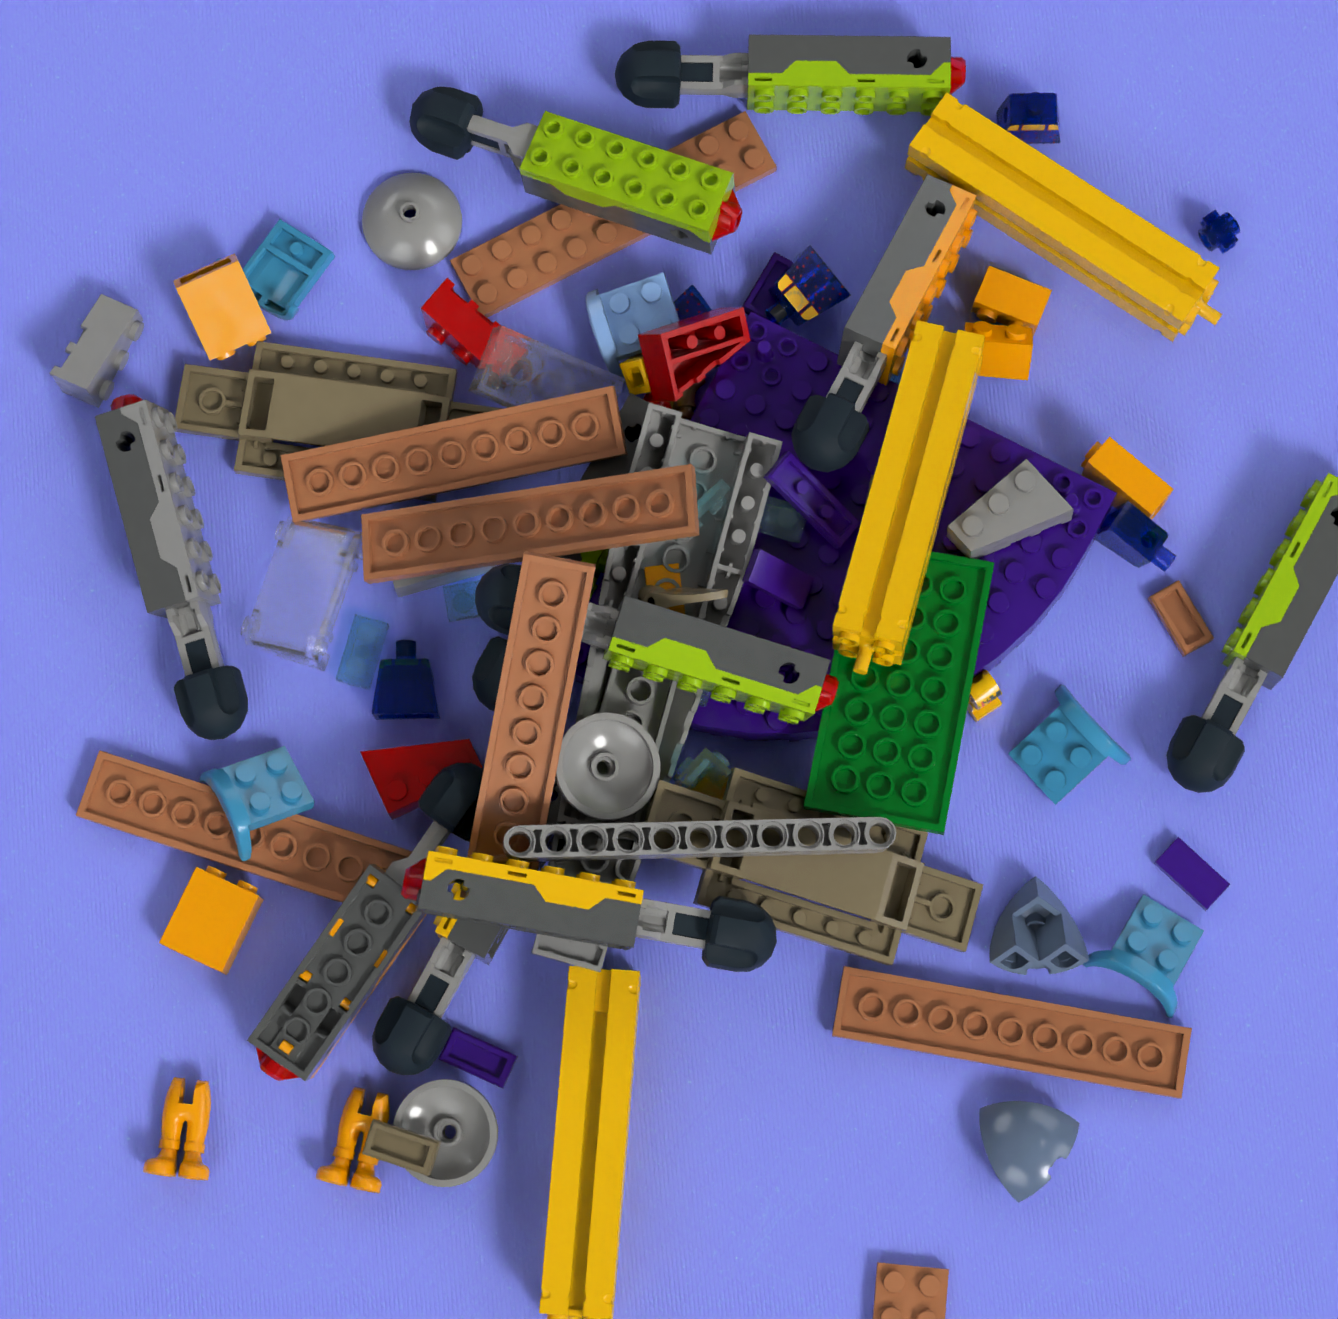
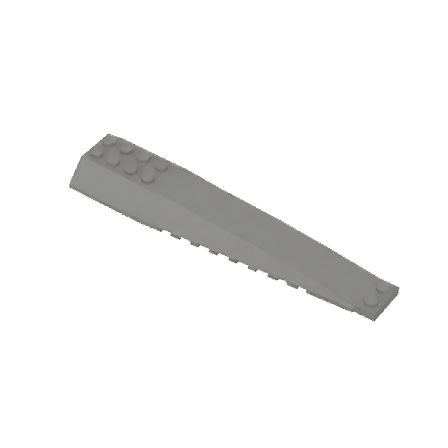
M649 403L629 473L692 464L695 467L699 536L609 549L598 605L617 610L624 596L638 599L639 590L646 586L645 567L664 565L670 572H680L682 587L728 589L727 598L684 604L686 615L727 627L743 585L742 579L754 549L771 487L763 477L778 460L783 442L749 432L746 437L682 419L683 412ZM679 563V569H673L668 564ZM670 578L661 579L655 584L659 586L663 582H670L676 588L680 587L675 580ZM590 645L576 722L587 716L604 712L618 713L637 721L648 731L658 749L660 757L659 780L670 783L693 717L700 703L703 690L698 689L697 693L684 691L676 687V681L664 678L663 682L652 681L643 677L644 671L630 668L629 672L614 669L608 666L609 660L602 659L605 650ZM600 761L597 764V771L600 774H606L608 767L604 762ZM562 795L556 824L644 822L651 798L642 808L631 815L619 819L602 820L589 817L577 811ZM625 832L618 836V844L625 850H632L637 846V838L632 833ZM588 833L581 839L582 845L589 851L598 850L602 844L599 836L594 833ZM554 834L551 851L558 852L565 848L566 843L562 836ZM641 859L549 861L548 866L565 869L564 876L575 878L579 872L600 875V882L611 884V881H615V879L634 882ZM536 934L531 953L601 972L608 947Z

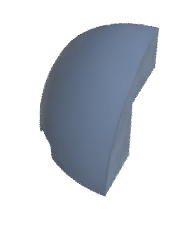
M1035 876L1014 895L1002 912L991 939L990 963L1003 970L1023 975L1027 974L1029 968H1046L1049 974H1056L1089 961L1088 952L1073 918L1049 887Z
M1025 1101L1000 1102L982 1107L979 1111L980 1132L988 1159L1000 1182L1018 1203L1033 1195L1051 1179L1048 1173L1049 1168L1053 1166L1056 1159L1061 1157L1066 1159L1079 1130V1122L1058 1109L1039 1103Z

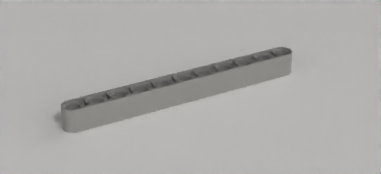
M884 817L518 825L506 832L503 850L509 859L525 862L880 853L886 850L895 841L897 832L894 824ZM877 826L884 829L887 836L885 843L877 844L872 841L869 835L871 827ZM808 828L814 832L816 840L813 845L807 846L799 841L798 831L800 829ZM835 828H846L851 834V842L847 845L839 844L834 839ZM766 829L777 831L780 836L779 845L774 847L766 845L762 840V832ZM698 830L706 833L709 839L708 846L705 848L693 846L690 841V834ZM729 830L740 831L745 839L744 845L737 848L732 847L726 840V833ZM661 831L669 833L673 838V846L668 849H660L654 842V835ZM625 832L632 833L637 838V846L632 850L621 848L618 844V836ZM588 833L598 835L601 839V847L595 851L585 849L582 845V837ZM551 834H559L564 838L566 846L561 851H551L546 846V838ZM513 836H525L529 841V848L521 853L513 851L509 846V841Z

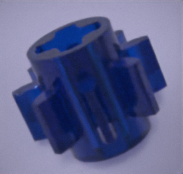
M1214 210L1202 218L1203 221L1200 222V225L1203 228L1198 230V236L1202 244L1209 251L1212 252L1219 248L1221 253L1224 254L1236 245L1235 243L1238 241L1236 235L1240 233V227L1230 213L1225 212L1220 216Z

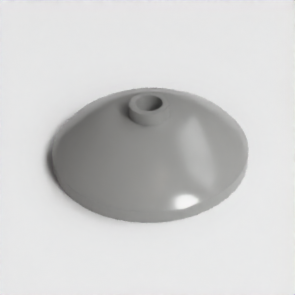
M404 173L385 180L371 193L363 210L362 228L368 246L380 260L398 269L420 270L439 263L451 253L461 234L462 214L457 198L443 182L426 174ZM407 210L416 211L415 216L412 218H407L404 214Z
M597 713L577 721L563 735L555 778L562 795L577 811L596 819H619L638 811L652 797L660 777V757L653 738L637 721L618 713ZM600 761L604 762L608 767L604 775L597 771V764Z
M434 1080L417 1087L402 1101L393 1122L395 1126L442 1141L430 1176L406 1169L421 1182L437 1187L457 1186L478 1176L491 1161L498 1142V1124L492 1106L477 1089L457 1080ZM448 1125L453 1126L456 1130V1134L452 1139L445 1135V1128Z

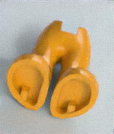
M174 1077L167 1091L162 1112L161 1139L158 1148H161V1151L157 1157L145 1161L143 1172L176 1177L177 1153L180 1149L182 1127L186 1121V1142H184L183 1149L185 1153L179 1167L178 1177L207 1181L210 1171L208 1166L203 1164L201 1154H204L205 1150L204 1142L211 1111L209 1081L197 1080L193 1104L183 1103L185 1078Z
M354 1087L347 1098L340 1118L337 1143L332 1155L335 1156V1159L330 1165L319 1167L315 1179L347 1187L350 1165L354 1159V1150L358 1136L363 1132L361 1150L357 1159L358 1165L353 1174L350 1187L357 1190L380 1193L382 1183L375 1176L374 1166L378 1165L379 1159L364 1155L362 1151L372 1120L377 1119L388 1123L390 1110L389 1094L377 1093L372 1107V1114L368 1116L361 1114L365 1089Z

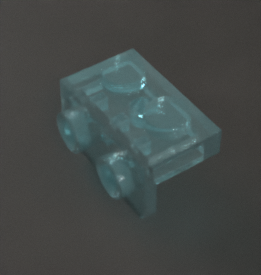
M705 747L694 760L690 756L684 760L675 771L677 774L673 777L675 785L693 790L706 777L721 790L726 785L732 771L728 768L730 763L721 753L716 750L710 752Z

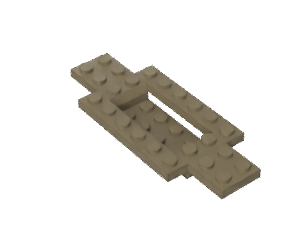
M257 341L252 369H249V373L185 364L175 419L178 427L176 432L239 441L234 466L236 474L285 481L280 455L314 448L273 443V439L328 446L503 408L453 402L458 373L457 369ZM437 494L417 498V500L436 502Z
M734 767L731 768L722 800L658 780L644 822L849 817L804 809L806 790ZM877 826L870 828L869 835L873 842L877 844L886 842L887 836L884 829ZM895 826L897 832L895 841L880 853L667 858L702 869L693 902L695 905L710 909L712 901L718 896L746 900L761 906L771 916L777 931L885 965H893L901 933L959 952H966L983 889V884L925 866V863L921 862L928 832ZM843 827L835 828L834 839L839 844H849L851 842L850 832ZM802 828L798 831V839L802 844L810 846L815 843L816 837L812 830ZM766 829L762 832V840L766 845L772 847L779 845L780 836L777 831ZM697 830L690 834V841L696 848L708 846L709 839L706 833ZM729 830L726 833V840L729 845L736 848L744 845L745 839L740 831ZM661 831L654 835V842L660 849H668L673 846V838L669 833ZM739 879H746V880H749V881H752V882H755V883H758V884H761V885H764V886H768V887H771V888H774V889H777V890H780V891H783V892H786V893H790V894H793V895H796V896H799V897H802V898H805V899H808V900H812V901H815V902H818V903H821V904H824V905H827V906H830V907H834V908H837V909H840V910H843V911H846V912H849V913H852V914H855V915H859V916H862V917H865V918L870 919V921L865 920V919H862V918H859V917H855V916H852V915H849V914H846V913H843V912H840V911H837V910H834V909H830V908H827V907H824V906H821V905H818V904H815V903H812V902H808V901H805V900H802V899H799V898H796V897H793V896H790V895H786V894H783V893H780V892H777V891H774V890H771V889H768V888H764V887H761V886H758V885H755V884H752V883H749V882H746V881H742V880H739Z

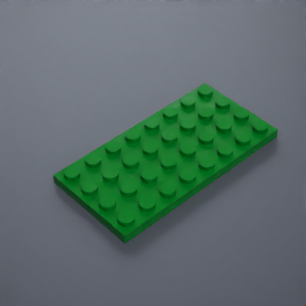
M931 552L901 665L882 666L872 661V655L866 675H862L853 671L856 658L843 656L838 653V650H834L830 675L835 676L839 684L833 703L823 708L804 809L849 818L884 817L897 827L944 835L994 562Z

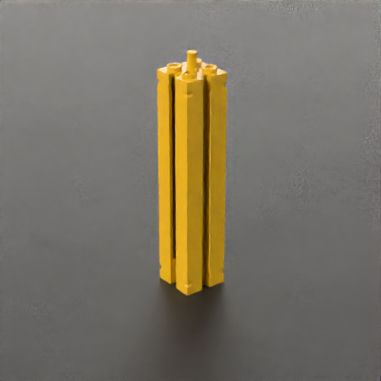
M946 92L932 112L928 122L921 127L909 144L907 153L909 156L906 159L905 169L914 175H920L923 180L928 174L977 195L973 209L978 211L977 215L1153 330H1159L1161 335L1173 342L1178 333L1185 336L1194 323L1197 314L1213 325H1216L1223 315L1207 304L1219 283L1218 280L1214 279L1220 269L1218 266L1210 261H1204L1198 253L968 105L960 104L958 99Z
M920 320L916 322L913 340H911L839 600L838 611L833 622V649L838 650V653L843 656L856 658L853 669L855 673L867 674L872 655V661L882 666L902 664L905 647L908 642L977 385V379L980 374L985 335L959 329L957 333L944 331V326Z
M569 966L539 1313L547 1314V1319H613L641 986L640 971L601 969V972H596L578 966Z

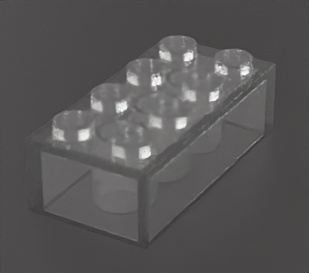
M501 325L493 328L468 391L507 408L608 386L615 387L618 400L625 379Z

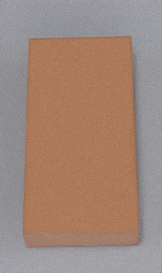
M1179 580L1149 596L1150 604L1183 657L1213 641V635Z

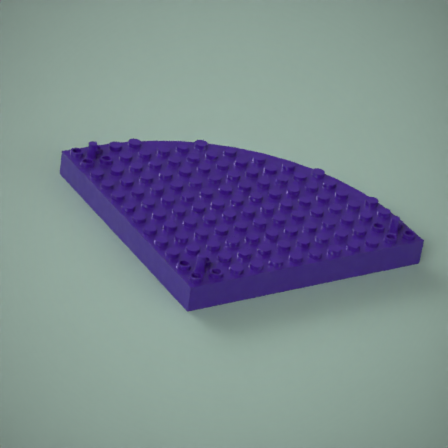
M750 312L746 321L751 341L721 364L690 421L744 437L749 432L782 441L778 459L784 452L790 451L799 460L793 447L791 436L794 423L810 396H827L842 366L837 364L838 354ZM890 380L887 385L878 382L861 413L868 420L869 432L857 454L846 466L827 473L810 469L802 463L860 522L864 513L871 474H875L899 387L898 384ZM967 419L935 537L933 552L965 557L947 538L948 525L1025 459L1039 471L1074 509L1071 521L1057 524L1041 531L1037 535L1025 537L1011 543L1008 547L978 558V560L994 562V569L973 676L975 678L981 671L986 669L989 672L1000 664L1015 647L1017 648L1032 633L1056 602L1060 600L1090 550L1114 504L1117 493ZM771 486L754 549H761L814 577L803 609H794L743 582L727 628L829 659L830 663L826 674L830 675L835 650L833 649V622L838 611L839 600L860 525L841 548L835 549ZM603 577L589 603L598 605ZM581 642L574 680L581 684L584 681L590 645ZM779 671V674L784 676L783 682L789 683V680L785 679V672ZM703 690L700 703L689 730L710 733L714 736L742 738L746 741L789 740V742H794L800 739L818 737L823 709L816 711L807 720L799 721L796 725L777 719L778 713L765 710L764 714L744 709L745 703L737 700H731L730 704L716 701L710 698L711 692Z

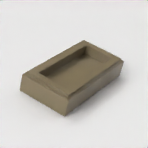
M373 1119L362 1154L430 1176L442 1141Z

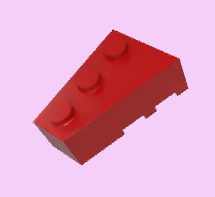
M446 278L421 307L425 325L428 329L426 331L427 335L439 345L445 342L454 349L452 354L464 365L467 366L471 363L479 369L478 375L491 386L496 383L504 389L529 360L528 349L499 323L490 321L477 310L479 305L472 299L466 302L453 291L455 284Z
M744 307L718 308L638 334L653 401H677L683 396L682 393L694 383L702 381L706 377L705 374L712 368L724 363L751 341Z
M470 739L360 751L392 820L419 808V798L433 778L443 768L455 763H472L483 768Z

